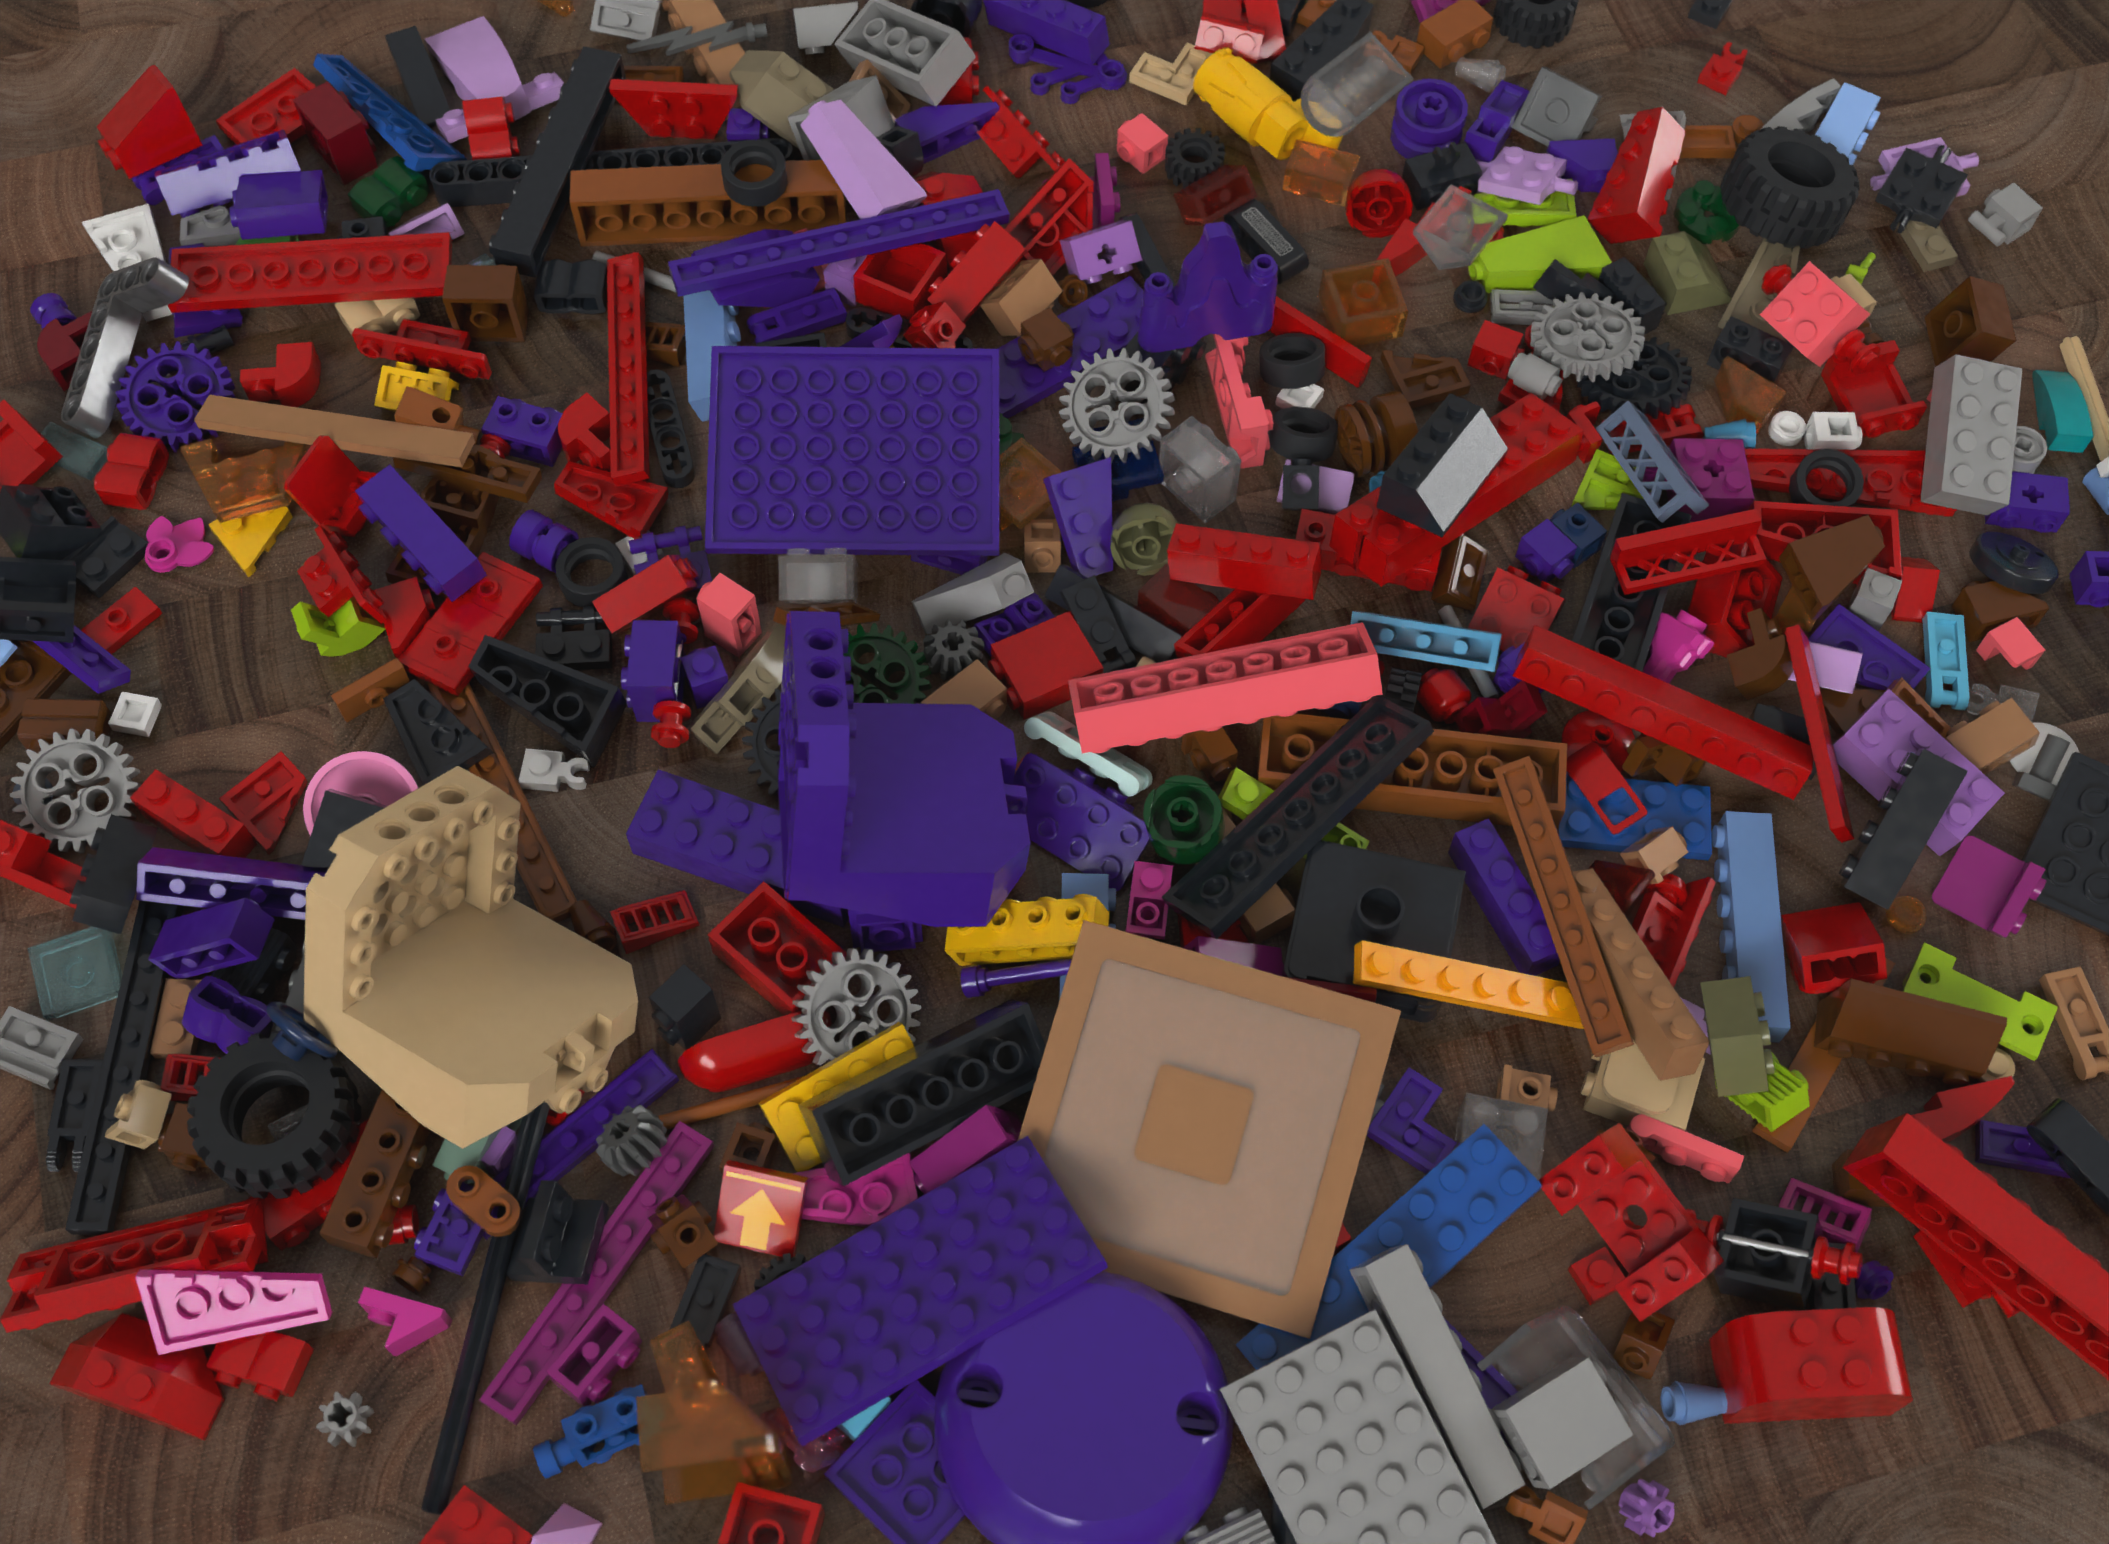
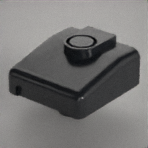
M1320 840L1306 856L1282 977L1362 986L1353 984L1354 945L1360 941L1451 959L1466 871ZM1377 989L1376 994L1377 1004L1401 1010L1400 1018L1421 1023L1433 1020L1443 1001Z

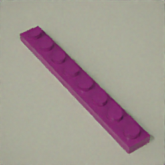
M681 1121L677 1123L667 1137L668 1142L666 1145L659 1149L662 1156L651 1161L650 1169L647 1167L644 1169L604 1225L588 1285L562 1283L479 1399L482 1404L515 1426L519 1424L550 1380L546 1373L548 1368L606 1301L649 1240L650 1234L655 1231L648 1218L656 1213L655 1209L660 1203L668 1198L681 1195L714 1148L712 1140Z

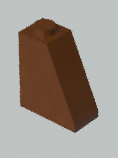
M1869 515L1790 542L1780 555L1779 559L1811 621L1818 619L1885 547L1882 532L1873 524Z

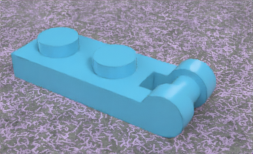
M1927 612L1922 619L1925 665L1931 669L1926 675L1927 689L1925 701L1930 707L1939 708L1942 704L1951 705V708L1955 710H1966L1969 704V682L1964 615ZM1943 683L1952 684V691L1943 690Z

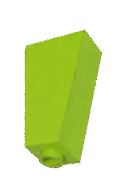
M1585 215L1475 246L1471 262L1468 264V270L1471 279L1481 283L1486 293H1491L1492 289L1537 291L1533 286L1554 259L1581 279L1589 273L1596 280L1599 279L1602 268L1611 264L1612 261Z

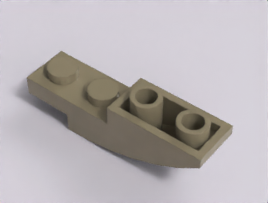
M774 623L731 672L733 676L687 727L713 753L718 754L740 727L745 726L746 722H750L753 719L752 709L760 710L763 707L762 698L766 697L769 699L775 689L781 684L785 625Z

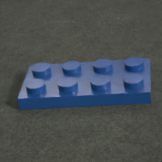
M1566 773L1565 813L1557 829L1563 847L1622 852L1651 830L1673 826L1675 831L1683 836L1687 844L1686 849L1688 853L1682 858L1705 861L1710 859L1712 855L1711 793L1709 786L1681 784L1676 787L1674 784L1667 782L1625 779L1647 809L1648 814L1620 833L1613 835L1576 783ZM1619 788L1598 802V805L1613 825H1617L1639 810L1624 788Z

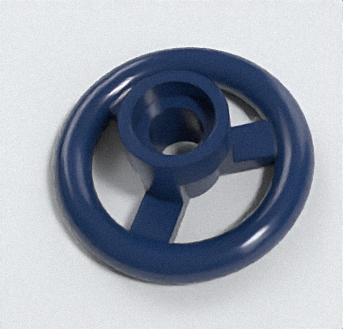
M274 1001L268 1004L266 1010L268 1016L281 1029L272 1040V1044L284 1055L299 1062L308 1051L307 1048L324 1057H335L338 1054L339 1049L316 1028L304 1022V1014L281 1002Z

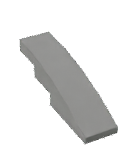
M1833 78L1807 91L1780 110L1761 129L1766 127L1775 129L1781 126L1787 127L1788 130L1800 129L1804 133L1813 130L1819 115L1829 111L1841 86Z

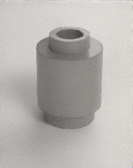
M1522 352L1519 353L1507 374V377L1513 380L1514 385L1528 393H1533L1541 400L1545 399L1548 395L1553 397L1562 383V378L1559 377V368L1531 353L1528 355Z

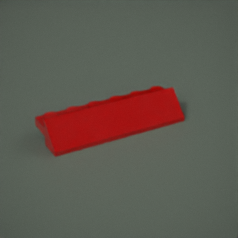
M259 1197L20 1254L7 1278L13 1295L0 1321L6 1333L22 1329L32 1330L47 1323L64 1319L75 1320L85 1314L106 1309L110 1311L117 1310L127 1304L140 1302L142 1299L135 1279L140 1269L253 1272L256 1265L268 1262L262 1202Z

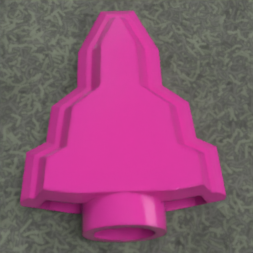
M1682 609L1677 617L1661 612L1649 648L1651 656L1644 666L1643 672L1670 683L1677 672L1687 670L1696 659H1703L1715 643L1703 634L1708 625Z

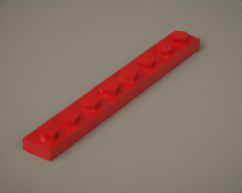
M639 251L607 259L611 479L616 486L650 478L644 260Z

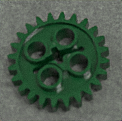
M876 623L872 624L870 632L865 633L861 624L857 626V635L852 636L848 631V653H843V656H850L851 667L856 669L867 680L871 682L877 680L880 687L886 692L898 696L897 700H892L873 684L869 683L865 686L861 677L851 672L850 681L846 682L854 683L853 703L882 701L884 703L917 704L927 698L921 691L932 688L930 681L924 679V677L931 674V671L927 665H922L926 661V657L923 652L916 653L919 648L916 641L912 640L906 643L907 636L904 631H901L894 637V631L890 625L885 628L883 633H880ZM863 654H875L870 663H858L859 658ZM896 671L905 672V676L900 682H888L889 676Z

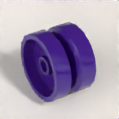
M1426 78L1406 85L1397 96L1395 115L1391 127L1390 139L1394 149L1402 157L1409 159L1430 153L1438 146L1440 149L1450 147L1452 142H1455L1456 145L1461 144L1468 111V103L1464 94L1456 86L1439 79Z

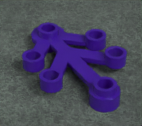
M1016 34L1009 40V56L1015 63L1026 64L1031 60L1059 68L1047 73H1036L1031 77L1030 89L1035 95H1045L1049 92L1050 85L1079 75L1089 77L1076 83L1065 82L1062 84L1061 100L1066 104H1074L1079 100L1082 93L1099 87L1106 90H1117L1122 88L1127 82V71L1123 64L1117 60L1108 59L1104 52L1096 60V65L1091 66L1069 56L1065 57L1034 48L1033 39L1026 34Z

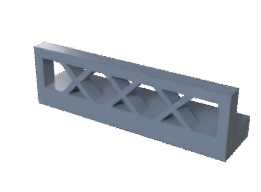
M1629 400L1595 428L1659 521L1663 523L1685 504L1696 514H1699L1709 506L1648 418ZM1625 420L1627 424L1623 437H1612L1609 432ZM1642 444L1639 459H1627L1630 446ZM1646 467H1658L1654 482L1642 481ZM1674 490L1677 495L1660 507L1658 502L1661 491Z

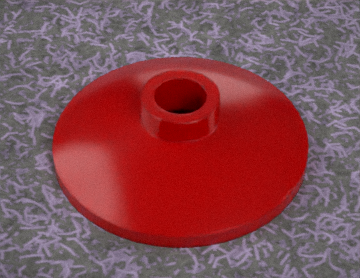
M1591 710L1581 712L1572 717L1564 727L1561 736V743L1567 744V757L1589 743L1594 742L1607 754L1620 773L1624 771L1622 765L1629 755L1627 749L1635 740L1631 728ZM1596 735H1601L1605 737L1607 740H1599L1596 737Z

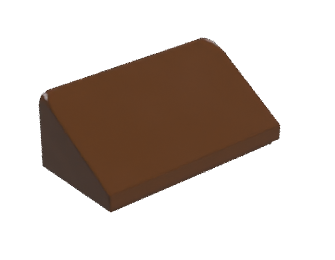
M1463 534L1445 545L1432 600L1440 604L1451 605L1469 611L1475 610L1489 550Z

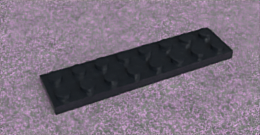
M1379 695L1372 698L1162 896L1168 908L1215 939H1218L1434 732L1430 721Z

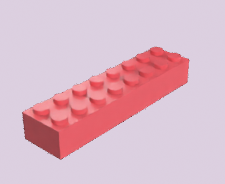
M1363 622L1068 680L1082 754L1088 752L1104 753L1113 747L1123 745L1140 746L1149 740L1164 737L1176 739L1190 732L1200 730L1216 731L1225 725L1235 723L1252 724L1261 718L1276 715L1288 717L1296 714L1297 711L1312 708L1328 709L1337 703L1348 701L1364 702L1373 696L1383 695L1378 655Z

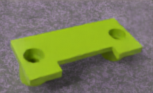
M1924 942L1912 969L1903 979L1902 991L2007 1017V1026L1999 1044L2035 1061L2039 1056L2058 1007L2026 991L2022 993L2020 1000L2017 1001L1952 969L1957 959L1956 957Z

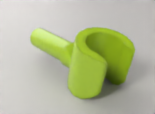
M1872 252L1868 253L1860 266L1849 264L1845 275L1851 274L1862 285L1863 279L1868 272V267L1874 261L1876 255Z

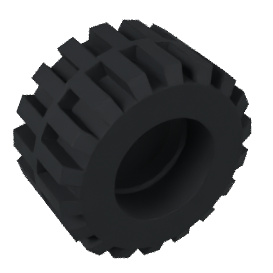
M1496 0L1493 14L1495 18L1494 24L1497 28H1500L1499 33L1502 36H1508V41L1513 44L1517 42L1520 43L1521 47L1533 46V49H1540L1543 45L1548 48L1553 46L1554 42L1560 43L1564 36L1569 34L1579 0Z

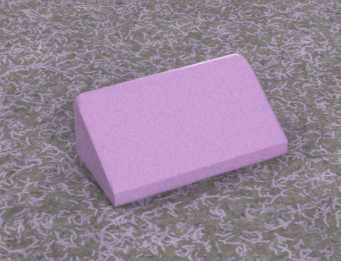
M1286 460L1285 465H1291V460ZM1319 466L1318 511L1337 514L1348 507L1355 477L1354 473ZM1283 474L1277 497V502L1282 503L1283 497ZM1298 475L1291 481V489L1296 494H1305L1312 486L1311 480L1304 475Z
M1809 641L1819 687L1853 694L1863 653ZM1794 670L1788 680L1796 681Z

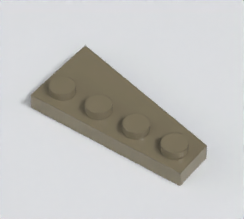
M1764 238L1717 326L1723 329L1729 318L1733 316L1785 341V338L1760 316L1761 312L1777 296L1776 293L1766 295L1762 291V279L1770 268L1787 264L1792 269L1791 278L1793 279L1796 274L1800 246L1788 248L1784 247L1781 243L1772 244L1767 242V239Z

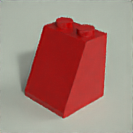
M155 64L146 69L97 125V129L102 137L97 142L102 152L110 160L116 171L122 169L129 179L202 146L173 85Z

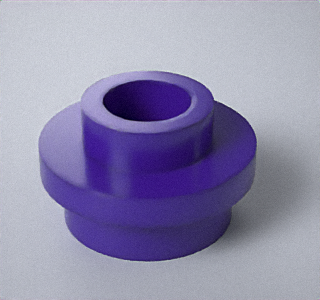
M1870 1261L1863 1264L1859 1279H1855V1293L1861 1299L1870 1298L1874 1300L1881 1298L1891 1289L1890 1283L1894 1277L1893 1272L1889 1267L1882 1266L1878 1261Z

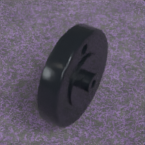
M2000 532L1982 533L1977 536L1969 551L1972 562L1983 574L1995 582L2018 592L2027 594L2047 593L2051 590L2059 576L2056 564L2046 553L2029 542Z

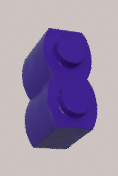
M205 976L189 992L182 1025L195 1037L217 1043L218 1047L227 1054L226 1047L236 1041L240 1045L248 1043V1036L262 1033L265 1038H269L273 1021L267 1014V1006L262 1002L250 997L240 996L239 992L232 985L219 978Z

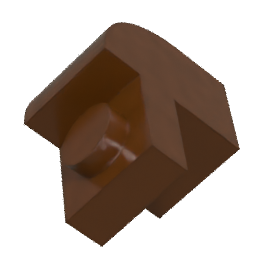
M1762 608L1747 613L1755 645L1727 655L1735 687L1747 700L1779 688L1788 680L1794 670L1786 636L1782 635L1776 618L1770 619Z
M1641 733L1629 745L1627 749L1629 755L1622 768L1632 777L1655 768L1677 787L1697 778L1706 761Z

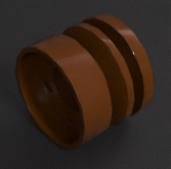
M1396 390L1372 397L1369 405L1366 401L1358 400L1353 405L1344 404L1339 406L1335 412L1334 419L1338 424V447L1347 469L1354 473L1357 478L1366 476L1370 472L1377 473L1381 471L1384 463L1390 467L1418 433L1415 417L1407 399L1401 392Z

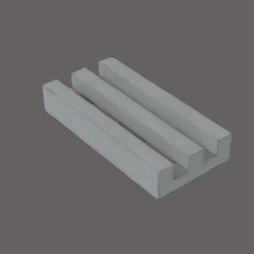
M1492 289L1490 294V302H1492L1491 322L1495 324L1531 325L1535 321V314L1542 313L1544 306L1533 304H1553V301L1538 291ZM1500 302H1505V303H1520V304H1502V303H1500Z

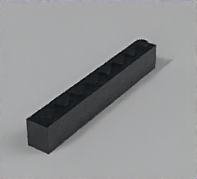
M584 46L578 59H574L570 77L567 83H563L561 86L557 105L551 108L548 124L544 132H540L538 135L537 148L533 156L529 157L526 161L523 178L514 187L510 206L504 209L501 225L497 233L491 236L489 252L493 255L495 265L517 266L520 275L536 278L570 202L571 171L585 169L616 99L609 91L611 79L625 80L626 78L621 54Z

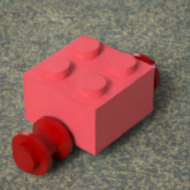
M1809 261L1793 279L1791 278L1792 269L1787 264L1773 266L1765 273L1762 279V291L1766 295L1776 293L1777 296L1761 312L1760 316L1806 358L1821 367L1834 353L1838 360L1848 358L1851 361L1849 369L1856 375L1862 372L1868 373L1877 366L1880 361V347L1875 343L1865 345L1863 343L1865 334L1857 329L1868 318L1870 313L1813 263Z

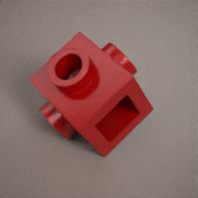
M943 301L925 306L911 317L909 321L911 325L903 336L912 345V348H955V341L966 325L948 304Z

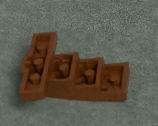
M475 444L463 467L393 457L395 468L432 477L419 496L476 557L480 552L490 527L499 496L528 503L542 479L540 468L500 458L491 450ZM401 547L385 572L387 581L394 584L417 576L422 590L429 588L431 594L436 595L423 579L427 574L421 568L414 571L401 555L405 551ZM441 592L439 595H436L447 598V596L443 592Z

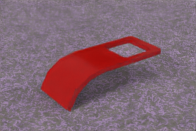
M1591 742L1567 757V774L1576 783L1611 834L1616 835L1648 814L1645 806L1598 744ZM1619 788H1624L1639 810L1617 825H1613L1598 805V802Z

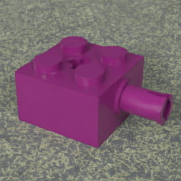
M1673 439L1669 449L1709 504L1699 514H1696L1686 504L1678 511L1692 515L1690 522H1696L1749 509L1755 498L1743 439ZM1646 467L1642 481L1654 482L1658 467ZM1666 490L1669 502L1677 494L1674 490Z

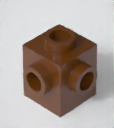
M683 1194L679 1197L668 1198L660 1203L655 1209L656 1213L648 1218L655 1229L650 1234V1237L662 1255L670 1252L683 1269L718 1245V1242L707 1227V1224L712 1219L699 1200L692 1204Z

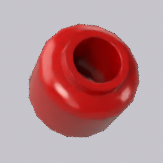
M1433 668L1421 677L1417 700L1428 716L1435 722L1444 721L1446 724L1456 722L1454 716L1468 706L1472 698L1470 689L1459 674L1453 669L1439 670L1438 668Z

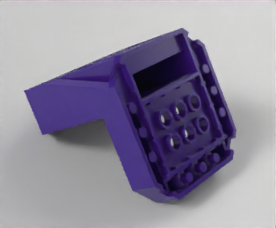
M790 611L786 615L778 724V745H780L778 797L784 898H787V900H804L933 927H986L1026 871L1031 844L1026 814H1022L1025 812L1027 803L1026 787L1013 785L1017 763L1013 731L972 704L853 703V684H846V681H850L851 658L850 656H843V653H848V629H841L839 612Z

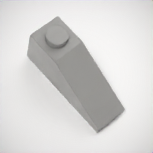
M1003 553L911 602L924 632L930 634L934 624L944 628L947 619L950 620L952 625L959 624L962 619L964 622L1004 609L1034 593L1022 560Z

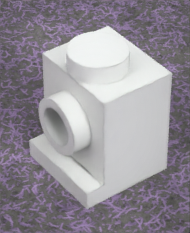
M1813 412L1803 435L1806 449L1855 450L1862 443V429L1860 426H1857L1855 412Z

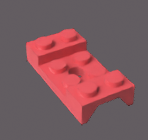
M1213 334L1217 348L1205 354V362L1235 468L1237 470L1262 466L1265 451L1270 450L1268 431L1273 430V418L1270 409L1264 408L1262 397H1251L1249 384L1242 382L1241 376L1243 375V367L1246 364L1243 347L1248 346V337L1224 340L1220 335Z

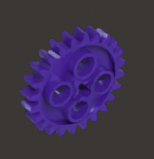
M176 341L173 350H169L165 343H161V352L157 354L150 347L147 348L149 358L145 360L136 355L135 359L138 366L136 368L132 366L125 367L130 378L123 377L118 379L124 389L116 391L118 399L122 401L117 404V408L123 414L121 418L127 427L130 426L129 429L133 435L160 438L164 445L167 442L169 443L173 452H177L180 443H184L188 450H192V441L196 439L203 446L206 445L204 435L207 433L216 438L218 437L217 431L197 427L194 419L199 411L191 407L195 406L201 409L209 395L236 398L232 392L236 388L235 384L229 378L231 375L227 367H222L223 364L218 356L211 358L212 356L207 348L198 353L194 343H191L185 351L181 343ZM170 372H178L175 376L171 378H165V376ZM151 382H156V383L160 384L161 386H157V385L151 384ZM202 387L208 388V390H206L202 394H195V392ZM158 399L154 404L145 406L149 400ZM188 415L184 421L175 422L179 416Z

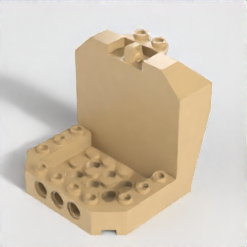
M456 766L339 834L329 849L337 854L325 876L323 877L315 873L306 887L304 1022L316 1028L420 1124L463 1149L524 1117L544 1101L555 1112H566L569 1114L580 1103L582 1093L579 1089L584 1092H598L601 1090L608 1078V1071L605 1069L615 1047L635 1032L638 997L631 963L513 899L515 893V869L518 860L517 843L520 829L521 803L497 786Z

